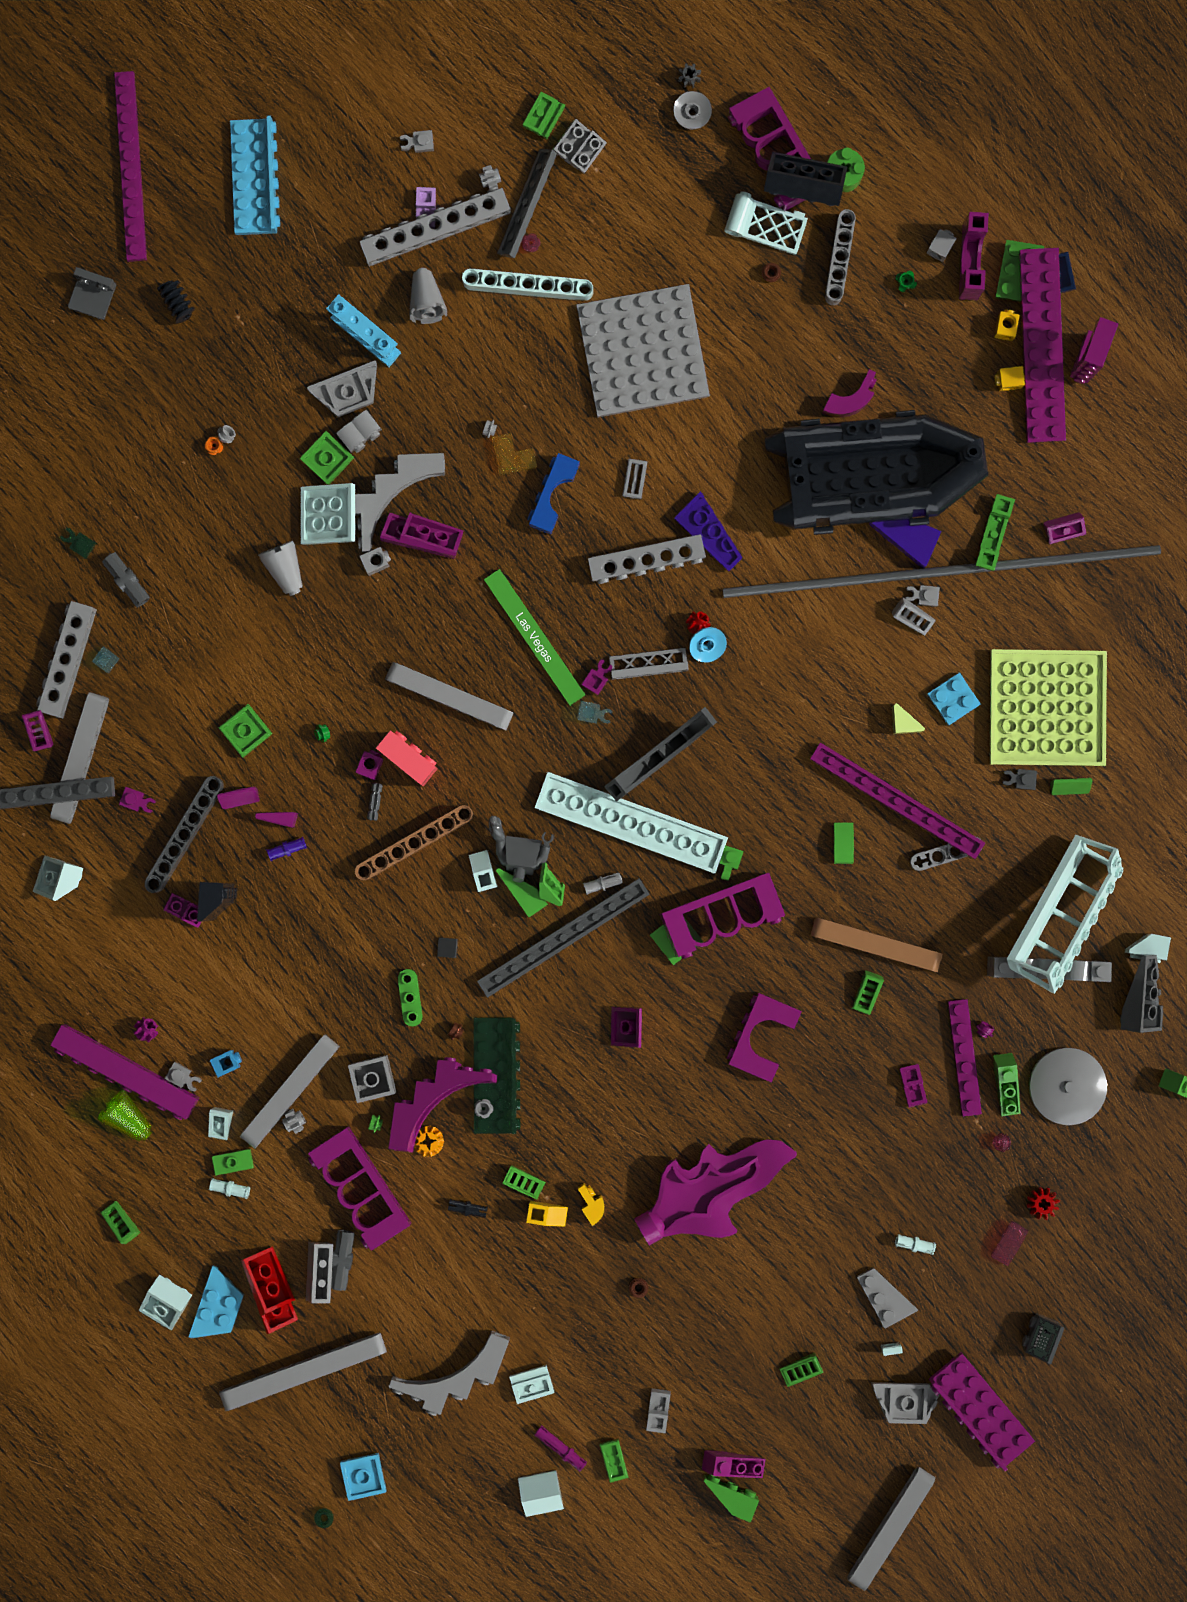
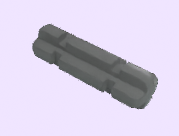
M373 783L371 787L372 793L370 794L368 807L370 809L367 814L368 820L376 821L378 819L377 810H379L380 792H382V784Z

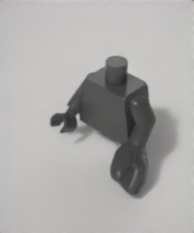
M496 816L489 818V831L493 839L496 840V855L501 865L506 866V872L513 873L512 880L514 882H524L525 875H533L534 871L540 869L542 863L547 861L551 847L549 843L554 840V835H551L550 841L545 839L546 832L543 833L542 840L506 836L505 838L500 818Z

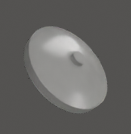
M1058 1048L1042 1056L1033 1067L1029 1078V1093L1035 1108L1045 1118L1061 1125H1076L1091 1119L1101 1109L1107 1094V1080L1101 1065L1090 1054L1075 1048Z

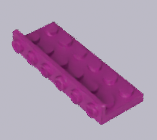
M962 1352L929 1378V1381L932 1383L930 1386L932 1391L937 1396L941 1394L944 1398L942 1403L949 1411L953 1409L956 1412L954 1417L961 1425L966 1424L969 1428L966 1431L973 1440L977 1438L981 1442L978 1446L985 1454L988 1452L993 1457L991 1461L997 1469L1001 1467L1004 1471H1007L1006 1466L1035 1442Z

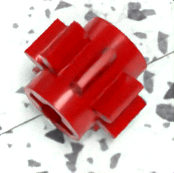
M693 611L686 620V623H688L687 629L690 633L695 634L703 628L710 627L711 624L708 623L709 617L703 612L696 614Z

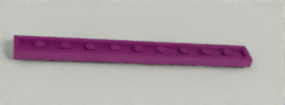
M133 71L115 72L126 256L128 262L147 261L135 73Z
M822 743L818 745L810 758L811 761L974 860L985 845V842Z

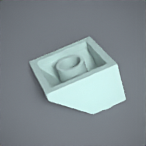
M44 855L33 892L56 901L78 887L79 881L82 878L83 868Z

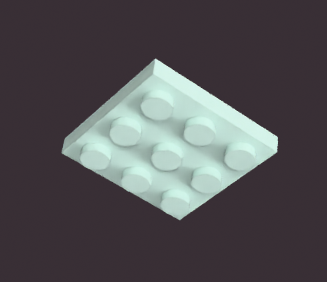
M355 484L301 487V544L355 542Z

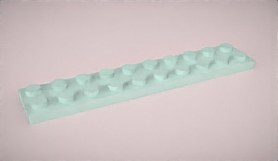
M550 772L546 775L535 808L714 874L728 840V837L627 800L619 799L616 802L610 794Z

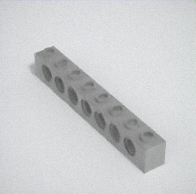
M492 188L487 191V194L481 196L480 194L473 195L469 198L470 200L465 202L457 201L452 204V207L447 209L444 207L438 208L431 215L423 214L416 217L415 221L399 223V227L393 229L391 227L385 228L380 231V234L375 236L373 234L364 236L363 240L359 242L369 267L511 214L503 188ZM485 202H492L493 207L485 209L483 204ZM472 208L476 212L473 216H467L465 214L466 210ZM450 215L458 217L454 223H450L447 219ZM435 221L440 226L434 230L429 227L430 223ZM419 228L422 230V233L419 236H414L412 231ZM397 235L404 236V240L401 243H396L394 238ZM379 242L386 243V247L382 250L377 249L376 245Z

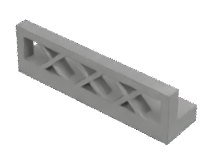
M686 648L610 657V665L613 666L611 671L612 680L689 670ZM674 653H682V663H673L669 659ZM657 655L665 659L662 665L656 666L650 661ZM640 657L647 662L643 667L639 668L632 665V662ZM614 660H623L628 665L625 669L615 670Z

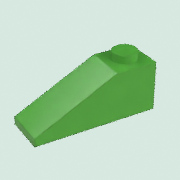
M500 868L496 870L528 917H531L548 905L545 900L539 898V890L526 882H514L512 880L513 875Z

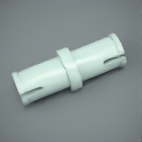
M212 1178L209 1187L210 1191L225 1193L229 1197L233 1195L248 1199L250 1187L234 1184L233 1181L225 1182Z
M897 1234L895 1246L911 1249L912 1252L920 1251L933 1255L936 1248V1243L919 1240V1237L911 1238Z

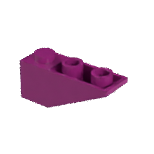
M705 1450L702 1470L712 1476L763 1478L766 1459L724 1451Z

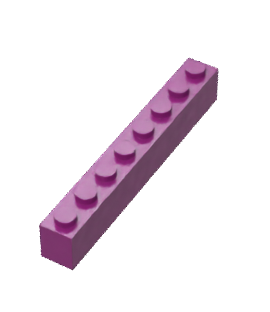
M66 1024L61 1025L50 1045L55 1048L54 1051L63 1056L67 1054L72 1057L71 1061L79 1065L83 1063L89 1066V1071L95 1074L100 1072L105 1075L107 1081L122 1084V1089L130 1093L132 1091L138 1093V1097L144 1101H153L156 1103L155 1106L157 1108L173 1112L172 1116L179 1120L190 1117L200 1098Z

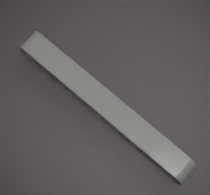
M376 1333L220 1391L219 1395L225 1411H229L382 1355L387 1350L381 1333Z

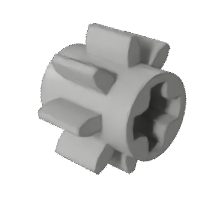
M491 165L483 167V173L479 174L483 188L488 186L490 190L498 187L497 183L501 182L498 169H492Z
M294 1109L285 1112L286 1118L282 1119L286 1130L288 1132L293 1130L295 1134L302 1131L306 1120L301 1111L295 1112Z

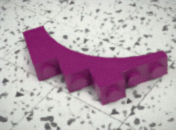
M444 1057V1061L438 1060L435 1083L432 1079H423V1082L416 1081L414 1102L402 1100L401 1103H395L389 1149L413 1153L415 1140L422 1123L441 1100L467 1086L480 1083H496L497 1075L491 1073L492 1070L480 1069V1072L473 1071V1068L462 1067L461 1069V1064L456 1062L455 1058Z

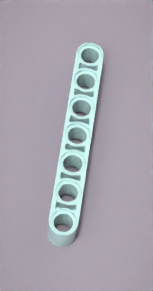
M467 269L462 275L465 288L473 291L588 301L593 296V285L586 279L480 269ZM469 276L476 277V281L473 283H468L466 279ZM493 278L495 282L492 285H487L485 280ZM510 279L514 281V284L511 287H507L504 285V282ZM526 281H530L533 283V286L527 289L523 287V284ZM545 283H550L552 285V288L550 290H544L542 289V285ZM563 285H569L571 287V290L568 292H563L561 290V287ZM585 286L590 289L587 294H582L579 291Z

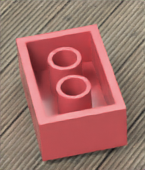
M390 730L376 749L424 787L438 769L435 767L436 762L428 755L425 757L420 755L422 750L413 743L408 745L405 742L407 738L398 731L393 733Z

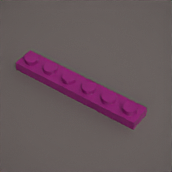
M968 999L947 1001L961 1114L963 1117L980 1115L982 1111Z

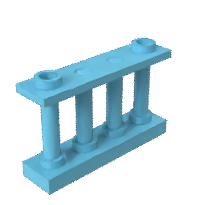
M339 294L326 308L332 314L331 320L386 366L390 367L401 354V351L396 348L397 342Z

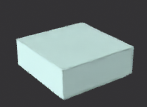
M899 1342L881 1345V1353L883 1356L903 1353L902 1346Z

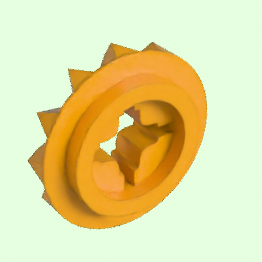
M421 1127L415 1140L414 1148L416 1152L427 1157L438 1154L444 1144L443 1135L436 1127ZM426 1133L430 1139L437 1140L431 1143L430 1149L427 1144H420V1142L426 1139Z

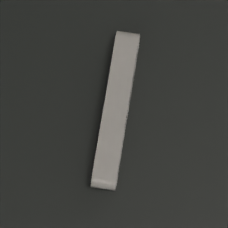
M395 662L391 663L385 680L503 730H507L514 714L507 709Z
M91 692L88 694L61 782L85 780L108 707V697ZM78 801L54 803L51 819L70 824L73 820Z
M325 1034L240 1137L255 1149L340 1046Z
M919 1466L914 1470L847 1577L849 1582L863 1591L869 1587L935 1482L933 1475Z

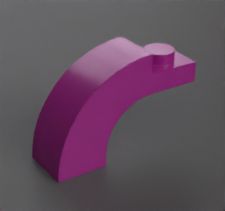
M869 369L860 389L851 396L841 397L832 393L822 414L829 417L842 418L861 411L874 395V392L868 390V388L873 389L877 380L874 378L876 372Z

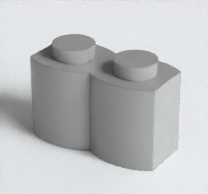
M365 410L336 434L351 453L354 451L358 453L364 449V444L368 440L373 441L380 436L379 432L382 429L368 411Z

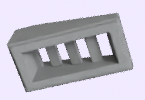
M903 597L892 611L895 619L924 636L936 621ZM912 611V615L907 618L908 614ZM919 615V619L914 623L913 621ZM924 619H926L927 621L925 622V624H924L923 627L921 628V627H920V624L922 623V621H923Z

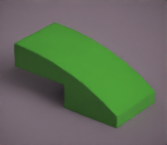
M834 823V864H853V823Z

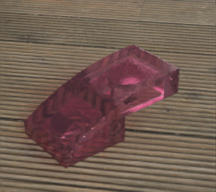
M1011 1221L1001 1235V1240L991 1253V1257L1009 1266L1023 1243L1028 1230Z

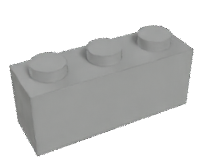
M329 1242L308 1243L306 1301L310 1303H330L333 1244Z

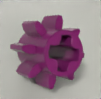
M143 1017L134 1025L137 1029L134 1034L140 1041L150 1042L152 1038L154 1039L158 1035V1032L155 1031L158 1025L152 1019H145Z

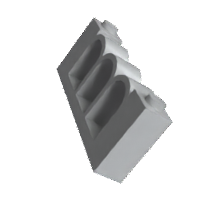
M987 957V976L1025 978L1009 968L1007 957ZM1028 958L1025 963L1047 971L1053 961L1060 963L1061 959ZM1073 960L1071 970L1066 972L1064 980L1111 982L1112 962ZM1024 967L1022 968L1039 979H1047L1043 974Z

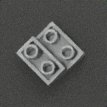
M574 119L552 150L573 167L585 173L607 142L593 130L590 131L577 119Z

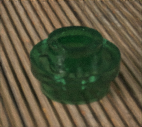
M327 1508L319 1509L314 1516V1521L320 1528L331 1526L334 1520L332 1511ZM321 1515H326L328 1519L323 1521Z

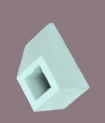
M488 850L469 855L478 892L498 887Z
M1146 934L1127 947L1125 953H1130V957L1141 959L1143 955H1157V961L1160 963L1161 960H1167L1171 937Z

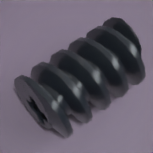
M179 280L165 282L157 288L161 292L160 296L165 298L164 303L168 305L167 308L172 312V317L176 318L175 323L177 324L188 320L195 310L194 307L188 308L192 303L190 300L184 301L188 297L187 294L181 295L184 288H177L181 283Z

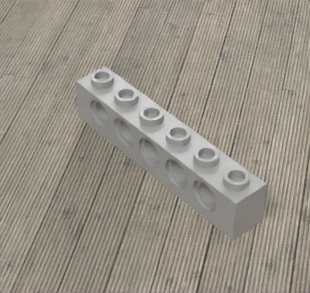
M700 534L588 558L592 581L603 584L609 582V578L616 577V580L628 578V574L635 573V576L645 575L647 570L653 569L654 572L664 571L666 566L671 565L673 568H679L684 566L683 563L691 561V564L702 563V559L706 558L702 535ZM681 548H690V555L688 557H681ZM664 551L671 552L672 557L669 561L661 559V554ZM645 555L652 556L653 561L650 565L643 564L642 559ZM632 559L634 561L633 568L625 569L624 561ZM614 563L615 570L613 573L605 571L606 564Z
M71 601L70 605H67L65 609L66 619L59 629V634L61 635L53 648L55 655L48 664L49 674L43 681L42 689L44 690L36 704V707L42 713L64 718L97 609ZM80 618V620H81L80 626L77 627V628H74V627H73V621H74V619ZM74 636L75 643L72 646H68L67 639ZM68 654L69 662L62 664V657ZM63 673V681L57 683L56 675ZM53 691L58 693V698L55 701L50 699V694Z

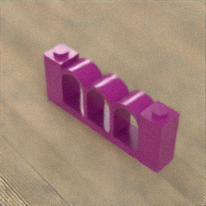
M770 87L729 108L728 120L731 126H735L738 131L742 129L743 141L748 146L755 148V160L760 168L768 170L770 160H766L760 155V150L782 136H785L792 148V151L788 152L787 155L811 159ZM771 113L779 128L760 138L750 136L746 130L747 127ZM780 194L774 197L777 206L782 207L784 211L805 201V199L789 198Z
M769 873L660 914L676 957L681 956L682 959L693 956L692 952L696 950L695 947H704L711 944L716 936L722 938L731 937L738 933L741 926L752 928L761 925L763 922H770L773 925L781 922V917L785 916ZM749 888L752 889L760 911L758 920L753 924L747 923L742 919L733 894ZM725 897L735 919L734 928L729 933H722L718 930L708 904ZM702 907L710 928V936L703 943L693 940L683 916L684 913Z
M349 1126L308 1153L310 1156L308 1160L313 1167H317L318 1170L323 1167L324 1179L333 1186H339L337 1190L339 1202L348 1209H354L352 1221L359 1230L363 1231L360 1240L366 1249L369 1247L371 1251L411 1225V1221ZM349 1149H352L363 1168L343 1180L332 1178L328 1171L330 1162ZM366 1171L378 1190L360 1202L351 1203L347 1201L343 1195L344 1186ZM381 1194L392 1213L376 1224H362L358 1218L359 1208Z

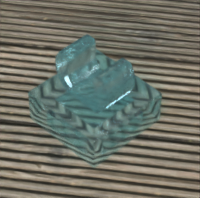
M103 646L92 662L109 674L120 658Z

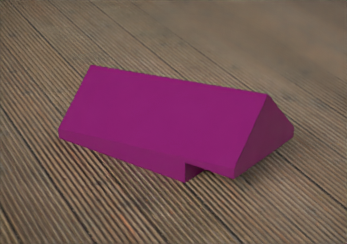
M389 513L380 540L455 559L464 531L409 513L408 518Z

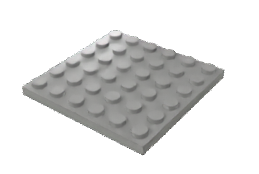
M689 284L577 304L597 418L710 397Z

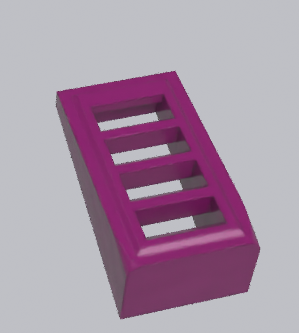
M38 710L22 714L33 752L52 747L53 741L42 711ZM38 716L39 720L29 722V718ZM36 724L41 725V727L32 729L31 727ZM43 731V734L34 735L35 732ZM45 737V741L37 743V739Z
M258 813L255 817L259 820L293 828L295 827L298 813Z

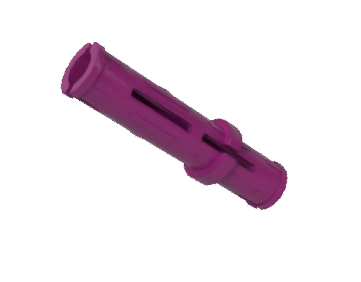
M542 1425L534 1434L535 1437L561 1456L564 1462L567 1461L579 1472L586 1465L587 1461L577 1455L572 1447L566 1446Z

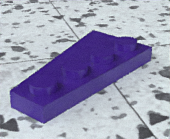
M700 491L674 520L691 536L701 534L704 549L729 572L742 559V556Z

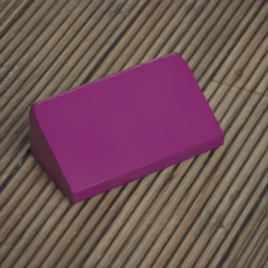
M1074 513L1044 522L1049 544L1086 535L1084 517L1081 513Z
M254 786L217 795L223 809L260 801L258 789Z

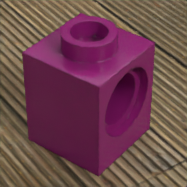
M370 750L368 753L364 751L356 773L375 780L384 759L380 758V753ZM368 759H374L375 767L373 769L366 768L365 763Z

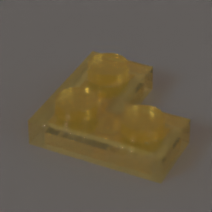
M511 433L492 437L500 475L537 468L533 448L515 452Z

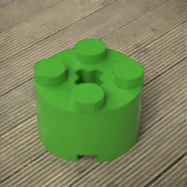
M851 148L835 151L829 157L827 163L847 166L848 172H846L842 192H850L857 188L862 180L865 170L864 161Z

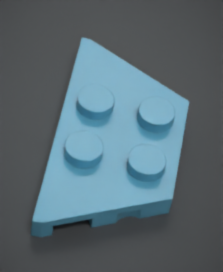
M212 1266L189 1338L232 1332L244 1294L233 1285L228 1277L226 1278L218 1270L217 1266Z

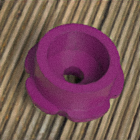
M981 1021L976 1026L978 1029L977 1033L982 1037L993 1036L992 1033L995 1029L987 1022Z

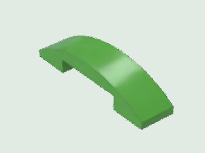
M996 494L975 566L994 572L1015 499Z

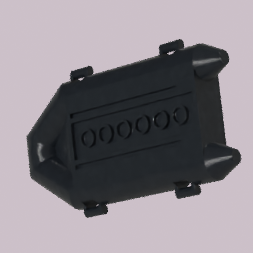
M915 410L896 411L895 417L824 424H820V418L800 420L801 426L783 427L764 439L766 451L785 459L789 501L773 510V522L793 530L813 528L814 535L832 534L833 526L909 519L910 526L929 525V517L940 515L988 476L983 437L926 414L915 415Z

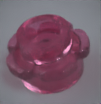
M533 233L524 236L522 239V247L528 252L537 251L541 244L540 239Z
M999 1133L993 1139V1146L996 1150L1005 1152V1150L1008 1151L1010 1149L1011 1140L1007 1134Z

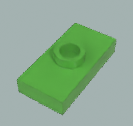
M251 1149L212 1156L215 1176L254 1168Z
M619 1439L600 1443L609 1482L628 1478Z

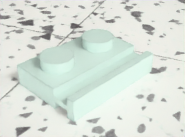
M547 1365L509 1376L517 1404L554 1393Z

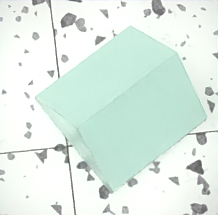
M556 1470L518 1478L521 1503L526 1517L564 1509Z

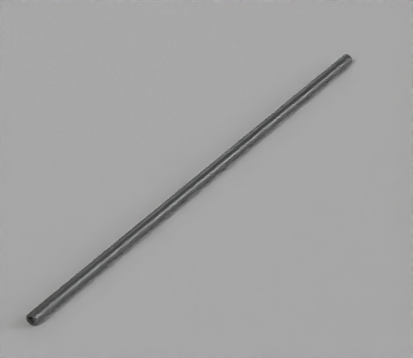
M1160 545L997 561L994 571L1160 555L1161 547ZM976 563L732 587L723 588L722 591L723 598L990 572V570L975 566Z

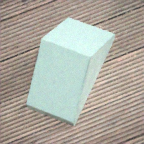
M217 1107L210 1109L208 1137L228 1140L233 1110Z

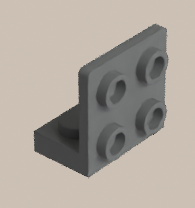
M76 267L74 275L77 278V282L68 308L104 320L116 288V283L113 279Z

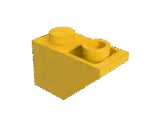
M530 1201L526 1223L543 1226H565L568 1207Z

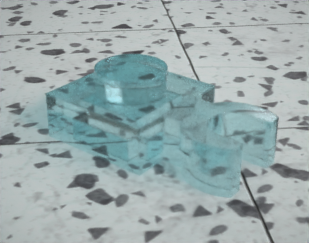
M580 701L577 720L597 724V719H600L603 723H610V720L604 718V714L607 712L612 713L613 711L610 709L600 711L599 704Z

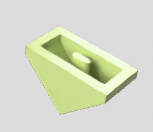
M897 703L892 706L893 734L920 733L924 731L925 728Z

